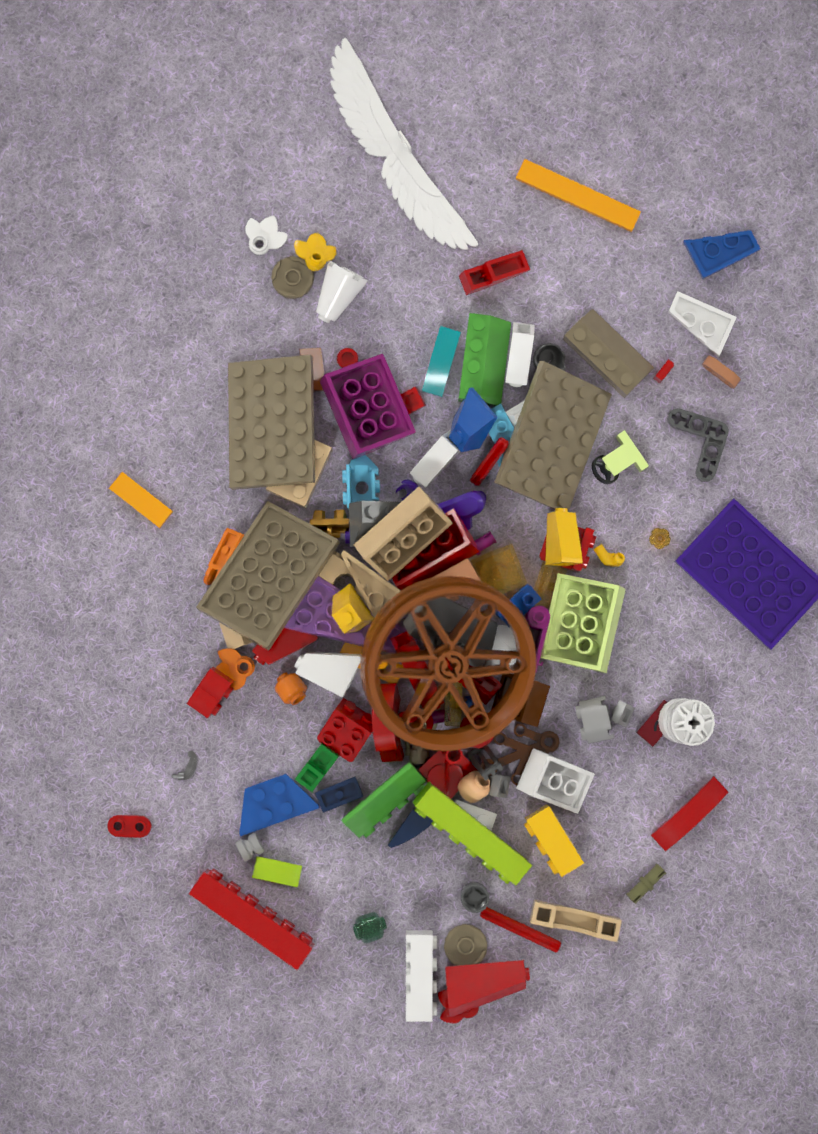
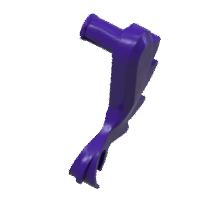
M406 479L401 482L402 485L397 488L396 493L401 489L406 490L407 495L401 498V500H404L419 486L412 480ZM473 490L436 504L444 513L454 508L469 530L473 527L472 517L479 514L485 508L486 494L483 491Z

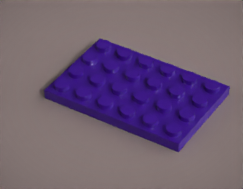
M734 498L674 561L769 650H772L818 600V575Z

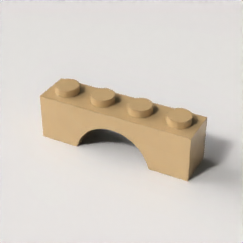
M535 899L529 920L531 924L575 931L618 942L622 922L618 917Z

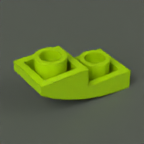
M256 856L252 878L298 888L302 866Z

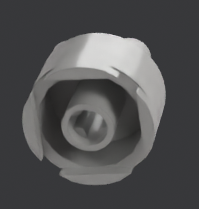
M605 696L579 701V706H575L577 718L582 719L584 726L580 728L582 740H587L588 744L614 739V734H609V730H612L613 727L608 705H603L602 701L606 700Z

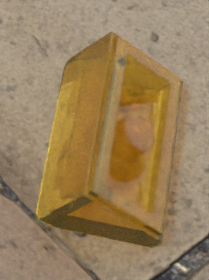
M543 562L534 587L536 593L541 597V600L536 605L550 609L557 574L566 575L567 569L559 566L545 565L546 562Z
M453 683L462 696V684ZM449 691L445 696L444 725L460 727L462 710Z

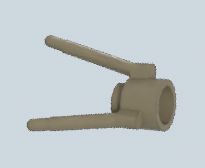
M438 723L433 724V730H436ZM405 741V755L409 756V761L416 764H425L427 757H429L430 749L413 745L411 748L410 743Z

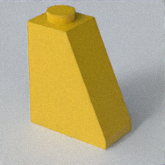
M555 508L554 512L547 513L545 565L570 566L582 563V553L576 513L568 512L567 508Z
M351 583L333 595L332 616L344 634L358 632L374 620L373 615Z

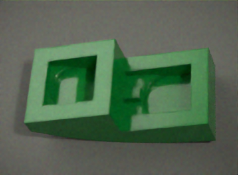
M322 743L295 780L310 792H313L340 755Z

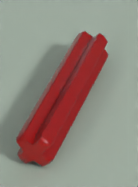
M500 437L473 473L470 478L471 483H474L476 486L482 483L509 445L508 440H505L504 437Z

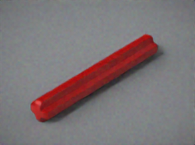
M486 907L480 912L481 918L555 953L561 947L559 940L491 908Z

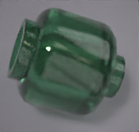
M375 912L357 917L355 924H353L356 939L358 941L361 940L365 944L383 938L384 930L387 929L384 917H379Z

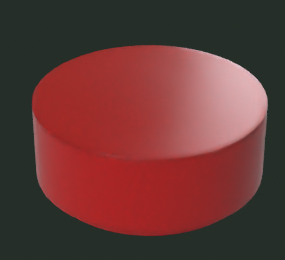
M344 348L337 355V362L341 368L355 364L359 360L358 354L351 348Z

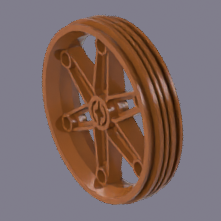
M457 576L435 577L420 581L405 588L390 599L378 612L367 631L360 660V675L364 693L379 720L387 729L402 740L419 747L438 751L469 748L481 744L500 733L514 720L523 708L531 692L536 671L534 639L530 627L519 609L493 586L472 578ZM446 596L475 598L472 606L448 636L426 603L427 601ZM488 604L486 610L480 611L482 605ZM423 605V609L420 612L414 613L417 606ZM496 609L510 625L517 651L476 649ZM410 612L425 650L381 654L385 641L394 626ZM475 618L478 619L464 648L457 645L456 643ZM427 619L444 643L435 649L423 624V621ZM445 657L449 660L452 670L447 666ZM469 658L500 660V665L469 668ZM517 658L513 665H509L512 659ZM428 660V669L397 668V663ZM388 662L384 669H379L381 663ZM514 673L512 682L503 698L490 712L486 713L471 678ZM379 676L421 679L402 718L387 704L381 690ZM462 678L474 703L471 707L467 706L453 684ZM433 679L441 683L423 709L419 708ZM449 691L471 723L448 730L422 728ZM482 714L478 720H474L476 715ZM417 716L415 722L409 723L412 717Z

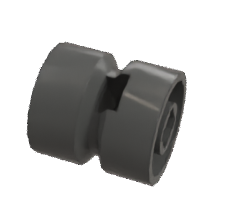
M470 882L462 888L460 899L467 911L479 913L488 906L489 894L483 884Z

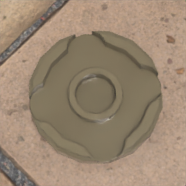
M289 256L276 263L272 270L271 279L273 287L278 294L285 298L297 299L310 291L314 282V274L306 266L304 259Z
M462 924L455 926L448 932L445 938L444 950L446 957L456 966L479 964L487 953L485 935L474 925Z

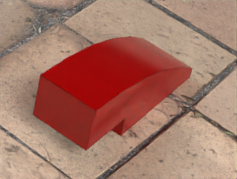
M523 250L486 261L483 265L464 270L459 275V279L467 296L528 272L530 267Z

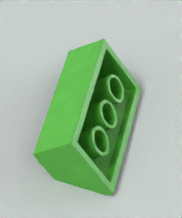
M469 313L458 402L463 401L469 388H474L487 405L497 406L501 404L511 322L491 315Z

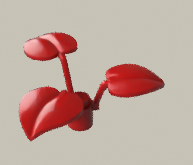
M400 712L398 715L402 718L404 712ZM482 714L476 715L474 720H478ZM431 715L426 720L427 729L433 728L434 722ZM417 716L412 717L409 723L415 722ZM466 716L461 721L460 727L471 724ZM494 737L472 747L483 748L485 745L487 746ZM462 750L442 751L443 756L447 760L445 766L437 764L431 768L427 775V783L433 784L450 799L458 792V783L463 778L461 768L458 765H453L462 760Z

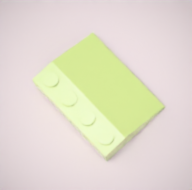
M558 573L549 609L550 621L540 658L607 673L626 589L619 585Z

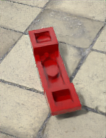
M713 776L669 820L665 821L654 831L651 837L666 852L711 812L729 792Z

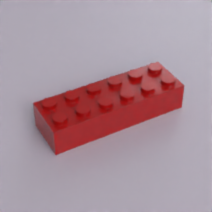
M215 868L212 870L206 869L188 894L291 967L298 970L313 949L315 944L312 942L313 937L304 931L300 934L294 929L295 925L285 918L282 921L276 917L277 912L269 906L263 908L258 904V898L250 893L246 896L240 891L241 887L233 881L228 883L222 879L224 875Z

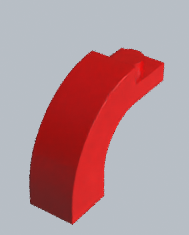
M397 683L380 684L387 704L398 714L401 698ZM372 709L374 744L376 751L380 753L382 762L403 761L404 752L400 738L386 728Z

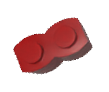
M213 666L206 673L186 704L207 719L211 715L216 716L222 708L220 704L224 697L227 699L233 692L234 688L232 685L234 680Z

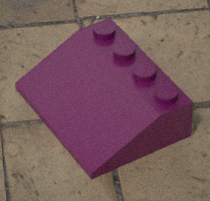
M383 353L327 373L321 378L320 383L352 460L416 433Z

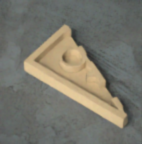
M343 550L341 555L375 618L382 607L401 591Z

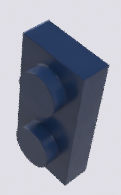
M356 776L315 792L323 813L363 797Z

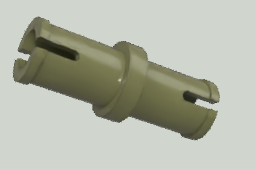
M656 863L644 877L641 876L639 878V882L626 895L633 903L637 904L648 891L651 892L654 889L653 886L667 873Z

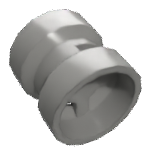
M255 832L249 835L248 840L241 839L235 842L244 861L251 859L254 853L259 855L265 852Z

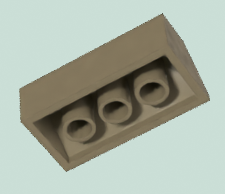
M594 309L583 316L564 335L563 340L624 399L654 369Z

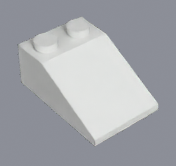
M533 748L516 789L578 814L595 774Z

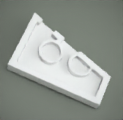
M678 291L668 311L669 314L717 357L720 356L737 318Z

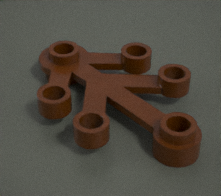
M523 724L515 725L513 731L516 736H526L537 741L529 746L508 738L501 732L494 736V742L497 745H505L517 750L497 759L502 766L520 759L516 772L511 775V782L514 785H518V783L513 781V777L515 775L522 776L533 748L549 754L559 747L560 740L556 733L545 731L540 734L527 729ZM518 726L524 728V733L521 735L516 732ZM498 735L504 736L502 743L496 741ZM548 737L553 740L550 746H546L544 743ZM486 759L492 765L494 764L491 759ZM482 762L480 766L485 770V765Z

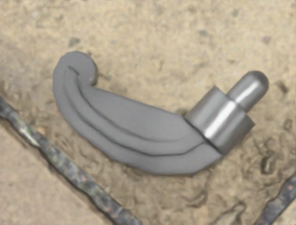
M193 751L187 753L191 758L185 771L172 774V778L187 780L194 775L197 767V756Z

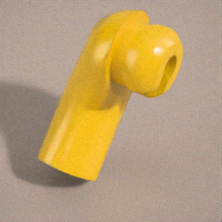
M603 544L593 549L605 566L618 567L625 561L623 553H608Z

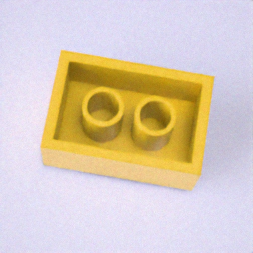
M547 804L525 817L527 823L523 825L531 837L535 835L538 839V842L535 844L543 856L547 854L550 860L547 861V864L554 875L558 873L563 877L584 864Z

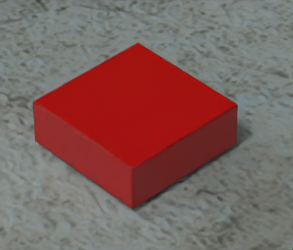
M668 359L653 379L661 383L675 363Z

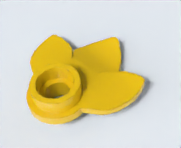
M319 233L311 234L307 242L295 240L294 242L297 256L304 259L306 266L312 271L321 270L326 262L333 260L336 256V247L326 246L324 237Z

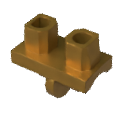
M315 510L312 519H310L311 525L334 538H341L342 533L349 531V518H347L345 510H335L334 519H326L325 511Z

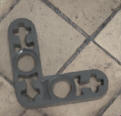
M673 409L667 417L668 424L671 427L706 438L695 474L699 481L709 482L716 474L727 440L728 426L721 421L687 410ZM677 413H680V418L687 420L688 416H691L688 428L684 427L686 422L679 421L678 424H675V419L672 418V415L675 416ZM699 419L703 422L704 427L701 431H696L692 428L694 420ZM708 422L712 423L710 428L716 429L720 426L724 435L721 434L719 437H716V433L711 430L708 431V434H705ZM714 446L717 449L718 454L715 458L707 456V447ZM703 458L708 462H715V465H709L708 471L711 472V475H707L706 478H703V473L700 472V469H704L707 463L702 462Z

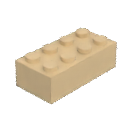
M419 486L359 539L354 546L364 560L388 581L452 524V521Z

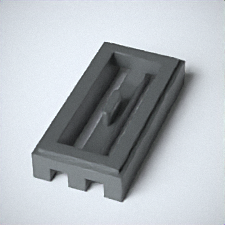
M486 745L483 748H474L467 753L469 759L485 781L489 779L487 775L490 773L494 776L496 774L495 770H503L500 762ZM484 749L494 762L493 765L489 764L481 750ZM475 754L479 756L487 769H482L474 757Z

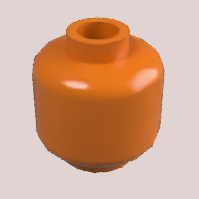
M285 672L277 678L278 682L275 685V691L283 703L296 705L304 700L307 686L298 674H288Z

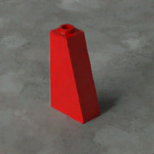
M407 631L390 638L397 653L420 650L415 638L409 636ZM425 660L401 662L404 668L428 669ZM409 678L414 691H416L421 679ZM434 679L420 703L422 708L437 690ZM443 700L440 702V704L436 707L435 710L439 709L441 705L444 704Z
M524 960L445 967L449 1017L526 989V981H530L529 967L525 968Z

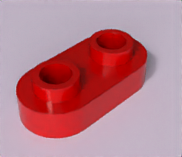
M115 815L108 821L107 828L109 833L115 837L142 838L150 833L152 824L145 816ZM116 822L122 824L121 830L115 829ZM138 823L143 824L144 829L142 831L137 830L136 825Z

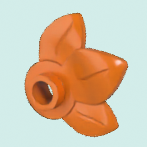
M225 648L219 650L218 655L223 662L218 664L216 668L234 680L232 685L234 690L242 688L245 685L246 678L252 675L255 670L254 661L248 656H241L236 649ZM247 663L248 669L242 670L240 664Z

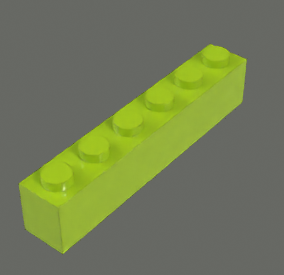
M430 782L425 785L413 800V804L416 807L415 811L424 819L426 816L433 820L431 824L442 832L445 829L450 833L448 837L457 845L460 842L466 846L465 851L474 858L479 856L483 859L481 863L490 871L493 869L500 873L498 877L506 884L512 882L516 886L532 867V864L525 857Z

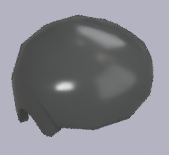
M553 343L542 344L534 352L533 365L536 369L539 361L548 363L551 360L549 364L564 370L566 367L564 363L565 354L558 345Z

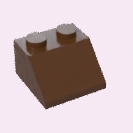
M502 674L500 683L503 686L496 693L492 709L507 692L514 674ZM534 680L529 697L514 720L538 727L550 685Z

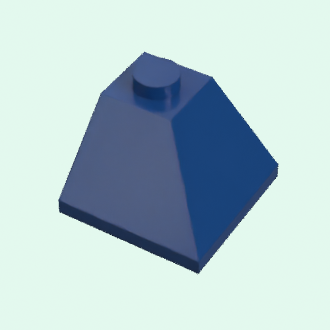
M469 388L453 418L449 438L460 452L480 449L497 419V416L474 388Z

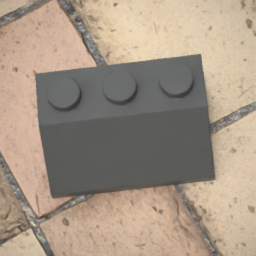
M357 501L349 503L350 547H355L354 544L401 502Z

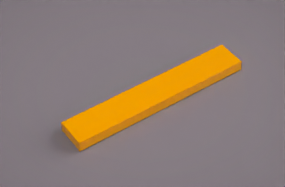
M524 159L516 176V180L630 232H632L641 213L637 209L527 159Z

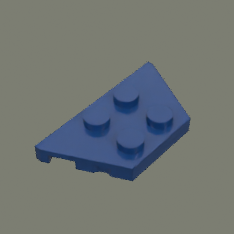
M287 774L245 788L240 837L319 809L320 807Z

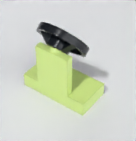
M625 430L616 436L621 444L620 447L606 456H598L592 462V472L595 478L603 484L615 482L619 477V473L633 463L639 472H642L649 466ZM596 466L600 468V471L603 475H605L606 480L598 474ZM611 473L613 476H615L612 481H610Z

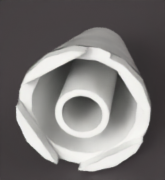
M329 261L316 312L319 314L318 318L327 323H330L331 320L335 322L366 285L368 280L345 267L338 266L333 261Z

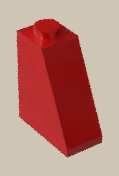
M284 628L269 651L257 644L252 650L256 654L253 658L262 665L265 663L271 665L315 643L319 637Z

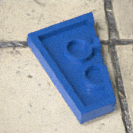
M751 230L683 241L702 280L761 249Z

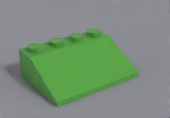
M409 761L348 812L341 821L357 837L360 838L364 835L367 838L376 830L373 827L379 821L382 824L393 816L390 812L396 807L399 810L409 802L407 798L412 793L418 795L425 787L424 783L427 781Z

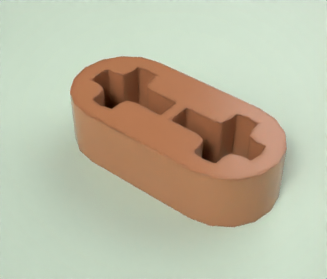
M710 355L702 363L706 370L732 389H735L741 381L737 374Z

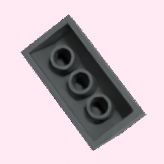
M446 597L426 602L447 636L469 610ZM423 605L417 606L414 613L420 612L423 609ZM409 614L403 622L409 636L422 642L414 621ZM475 618L456 643L457 645L464 648L478 619ZM490 619L476 649L492 650L498 626L497 622ZM429 620L423 621L433 647L437 648L444 644ZM469 658V665L480 667L487 659Z

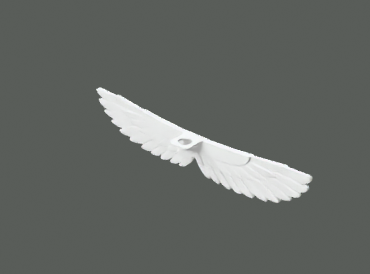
M346 38L342 39V49L337 45L334 50L336 58L334 56L331 58L334 69L330 68L333 78L330 83L336 93L334 98L342 106V108H339V111L345 118L346 124L352 128V134L360 138L358 142L362 147L366 148L365 152L377 157H387L381 174L383 179L386 178L388 189L390 190L392 187L393 198L395 200L398 198L399 207L402 210L404 209L409 220H412L413 217L420 231L423 229L430 239H433L434 236L441 245H444L446 242L453 249H456L457 245L462 250H468L467 244L477 247L478 242L465 225V221L450 205L414 158L411 146L401 130L397 131L360 58L357 57L349 41Z

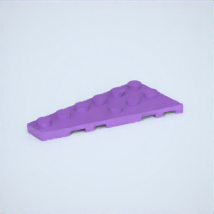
M318 576L284 628L363 647L364 639L372 622L358 632L344 634L332 616L333 595L340 591V589ZM396 624L387 637L382 651L391 654L397 653L390 638L407 630Z

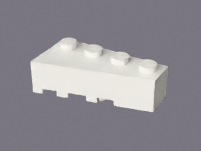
M406 930V1022H432V1016H437V1002H432V993H437V980H433V971H437V958H433V949H437V936H433L432 930Z

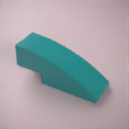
M440 326L423 384V392L443 397L460 339V331Z

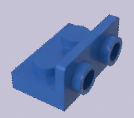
M526 584L509 600L524 615L541 600V597L531 585ZM497 610L495 613L497 617L510 628L507 620Z

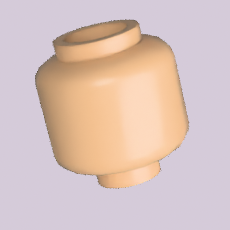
M472 771L458 783L459 793L465 801L476 803L489 794L490 780L485 781L479 771Z

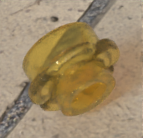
M655 528L651 532L652 535L649 537V541L655 548L663 549L664 546L669 545L671 538L666 529Z

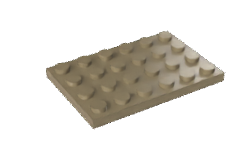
M311 355L228 363L229 488L237 490L315 483L313 357Z
M539 361L494 483L554 510L555 508H567L569 511L612 394L545 361Z
M267 501L196 608L269 651L340 542L333 536Z

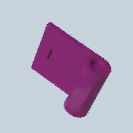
M535 606L525 615L529 627L539 631L535 645V673L538 666L543 665V662L539 663L550 621V613L543 606Z

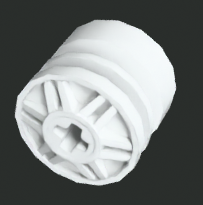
M676 698L667 702L661 709L658 719L659 728L664 737L671 742L690 746L700 745L707 741L713 733L715 725L714 714L709 706L702 701L686 698Z

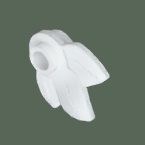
M269 216L260 223L250 218L246 224L245 231L250 239L249 248L256 255H263L269 249H279L287 240L288 235L286 233L277 232L278 224L275 216ZM262 241L264 245L261 248H257L256 243Z

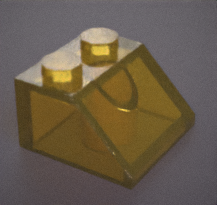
M513 544L493 550L471 560L480 581L493 586L503 594L524 587L527 584Z

